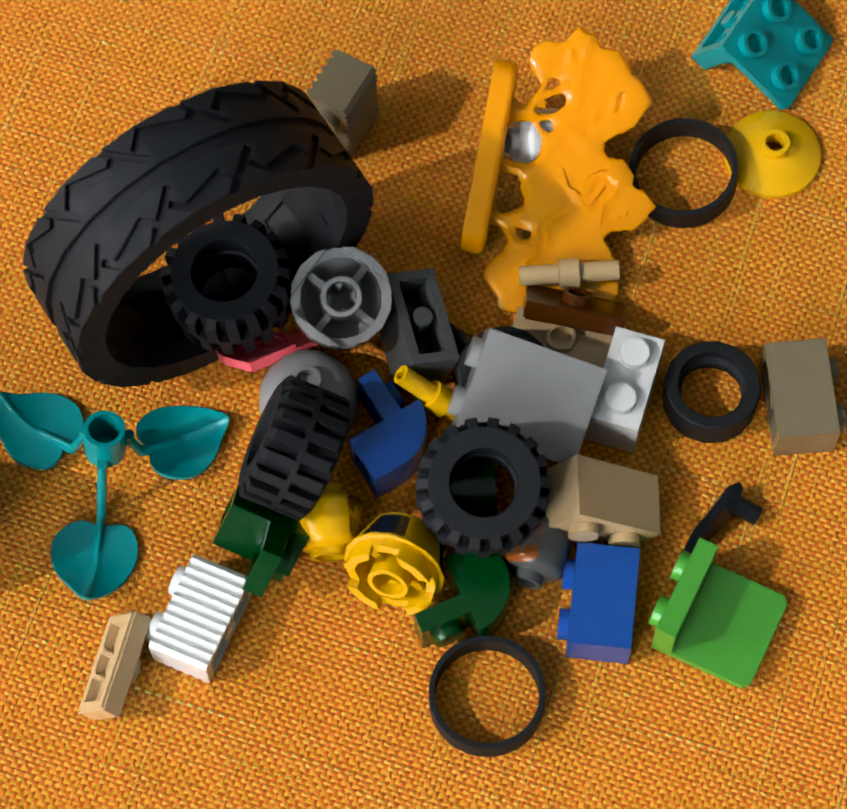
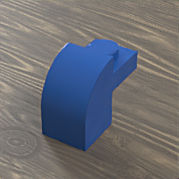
M374 369L357 379L359 400L375 422V425L349 439L351 460L376 498H379L409 480L418 471L422 456H425L427 450V421L425 410L419 399L405 407L404 400L394 383L389 381L384 384Z

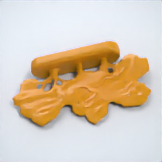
M578 27L566 41L554 42L544 40L532 48L529 62L532 74L539 80L541 87L524 104H520L514 97L519 72L518 64L514 61L495 58L461 237L460 251L472 254L483 253L490 225L502 228L509 240L503 253L495 257L486 266L482 276L488 284L489 290L498 296L497 307L501 311L516 313L518 306L523 307L526 286H520L519 266L558 264V259L576 257L579 258V262L616 260L612 256L604 237L611 231H634L656 208V205L644 190L634 187V175L623 159L608 158L605 153V142L617 134H623L635 127L651 105L652 97L642 81L632 75L630 64L623 58L620 51L601 48L596 34L586 32L583 27ZM556 78L560 81L559 86L553 89L546 88L549 79ZM559 94L565 95L566 103L564 107L552 114H538V108L546 109L547 102L544 101L545 99ZM551 121L553 131L547 132L542 128L540 122ZM513 122H531L540 134V153L534 161L528 164L503 158L508 126ZM501 172L514 174L519 177L521 192L525 200L522 208L503 214L493 211L499 174ZM516 227L529 230L531 238L528 240L519 238ZM619 280L580 282V287L578 288L591 292L592 297L615 301L618 297ZM560 284L535 285L563 291V288L560 289Z

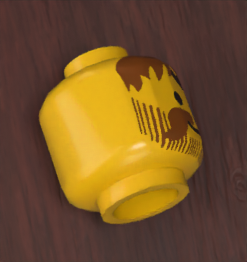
M328 483L315 507L304 518L299 520L301 526L309 535L303 552L310 554V560L316 562L344 560L346 547L362 532L360 501L354 495L342 492L340 484Z

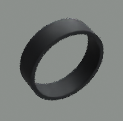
M678 118L652 127L639 139L630 158V170L634 175V187L641 189L636 178V171L642 157L654 145L672 137H696L718 148L727 159L732 175L727 188L715 201L702 208L688 211L668 209L653 201L656 208L648 215L653 220L666 226L691 228L714 220L730 205L737 188L738 160L732 143L718 128L701 120Z
M487 635L465 639L447 650L439 659L432 672L429 683V708L432 720L442 737L464 753L479 757H495L510 753L524 745L534 735L543 717L546 686L542 671L536 660L527 650L509 639ZM490 650L512 656L528 669L536 683L539 694L537 711L527 727L510 739L496 743H479L468 740L455 733L445 723L438 711L435 692L442 674L455 660L471 652Z

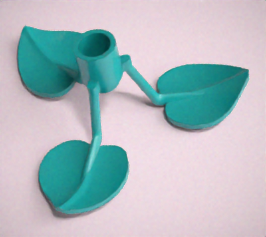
M0 392V439L5 450L14 461L33 470H48L59 463L64 451L69 454H75L84 444L87 459L97 466L96 525L87 521L72 522L56 534L51 546V561L57 576L80 599L88 601L104 598L117 591L132 575L138 560V544L133 531L129 527L120 524L105 526L108 468L122 461L126 454V446L128 445L138 456L150 455L152 469L162 477L173 480L195 478L209 469L215 461L229 426V416L219 411L196 406H167L150 411L137 423L136 436L141 443L139 444L134 438V432L130 429L126 430L123 419L114 412H95L83 423V417L78 406L70 399L53 393L14 394Z

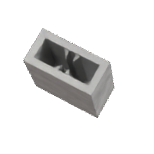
M492 328L486 329L482 338L474 335L464 361V365L472 367L465 387L459 384L456 385L447 409V414L454 416L452 425L455 424L456 427L464 425L465 419L477 417V422H487L488 417L500 419V425L509 427L513 423L520 427V434L526 439L531 436L538 444V453L540 456L545 455L547 461L558 464L579 454L607 369Z

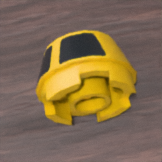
M388 512L378 515L345 549L344 568H346L350 576L347 587L359 600L374 609L380 610L383 602L393 606L406 607L405 615H412L425 610L431 604L433 598L442 590L444 581L443 545L436 540V535L431 529L428 531L422 520L416 516L402 512Z

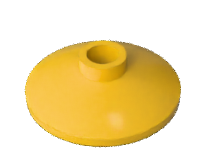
M771 110L750 114L737 122L727 136L737 155V184L753 195L769 199L790 197L809 186L817 175L821 162L819 141L805 122L791 114ZM776 143L783 148L775 151L768 148L766 144ZM724 156L726 169L731 176L732 174L729 163Z

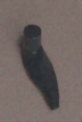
M740 482L727 487L700 520L689 537L684 550L692 553L699 537L709 541L714 534L724 528L731 514L754 525L760 517L763 507L741 495L743 487Z

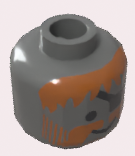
M545 511L538 527L531 533L530 537L522 545L518 544L510 552L501 555L508 571L513 573L511 580L526 588L540 589L542 583L555 582L561 579L564 573V566L571 553L573 540L568 538V531L549 528V520L546 517Z

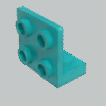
M730 0L691 58L704 70L723 63L725 65L733 63L780 110H784L792 105L832 44L833 38L795 0Z

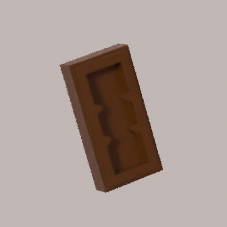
M530 285L526 286L523 299V317L525 319L611 336L614 335L616 326L624 328L626 320L624 303L592 297L591 292L582 288L565 287L561 291Z

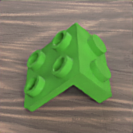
M699 537L693 552L690 553L682 550L670 578L678 583L671 598L661 595L652 612L648 624L655 626L656 630L651 647L733 686L744 689L751 685L785 612L787 600L782 594L714 564L719 546Z

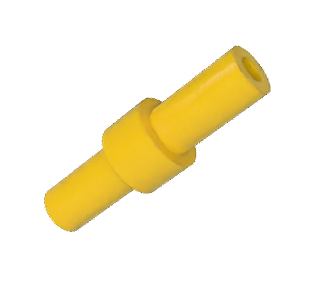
M406 365L401 366L396 371L394 382L419 398L423 408L437 417L445 415L453 421L454 416L447 414V409L454 392L452 389L438 380L430 382Z

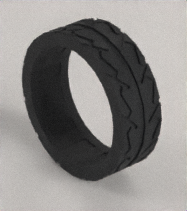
M257 80L253 84L246 81L216 87L180 101L179 105L169 106L134 125L102 148L100 154L96 157H91L60 187L43 209L46 211L43 217L37 219L25 244L23 265L28 268L23 270L29 288L36 295V299L51 323L57 327L61 339L75 361L78 362L84 374L96 382L99 381L101 384L117 387L149 385L151 381L158 383L188 374L218 361L219 358L216 350L221 349V346L217 345L213 352L202 348L199 339L192 343L185 336L183 329L178 328L162 289L164 284L161 279V268L140 276L163 253L195 229L217 216L259 197L243 215H245L248 225H251L256 219L265 224L267 234L273 231L278 236L282 248H285L294 279L300 265L315 252L324 249L357 246L367 229L372 214L369 207L373 206V189L316 106L301 89L282 81ZM232 267L223 269L208 279L201 294L214 301L223 302L237 299L250 290L257 275L244 268ZM285 311L287 317H289L288 314H290L292 311Z

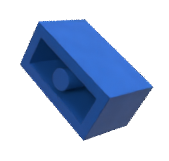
M577 542L575 559L567 560L564 566L562 589L572 590L570 609L560 608L557 639L567 640L565 657L628 664L632 647L640 548Z

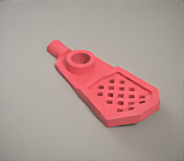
M300 329L290 334L275 333V338L267 344L262 339L254 342L256 350L246 353L243 346L235 347V354H223L222 349L216 350L219 360L225 365L254 372L276 363L287 354L309 349L318 345V343L310 340Z

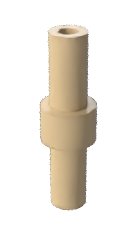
M576 257L558 259V264L519 266L520 286L560 284L561 289L565 287H580V282L620 280L619 260L579 262V258Z

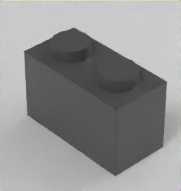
M434 268L387 273L392 290V304L390 314L379 334L394 385L398 390H404V388L394 382L396 371L403 365L408 366L430 382L438 380L443 383L460 360V356Z

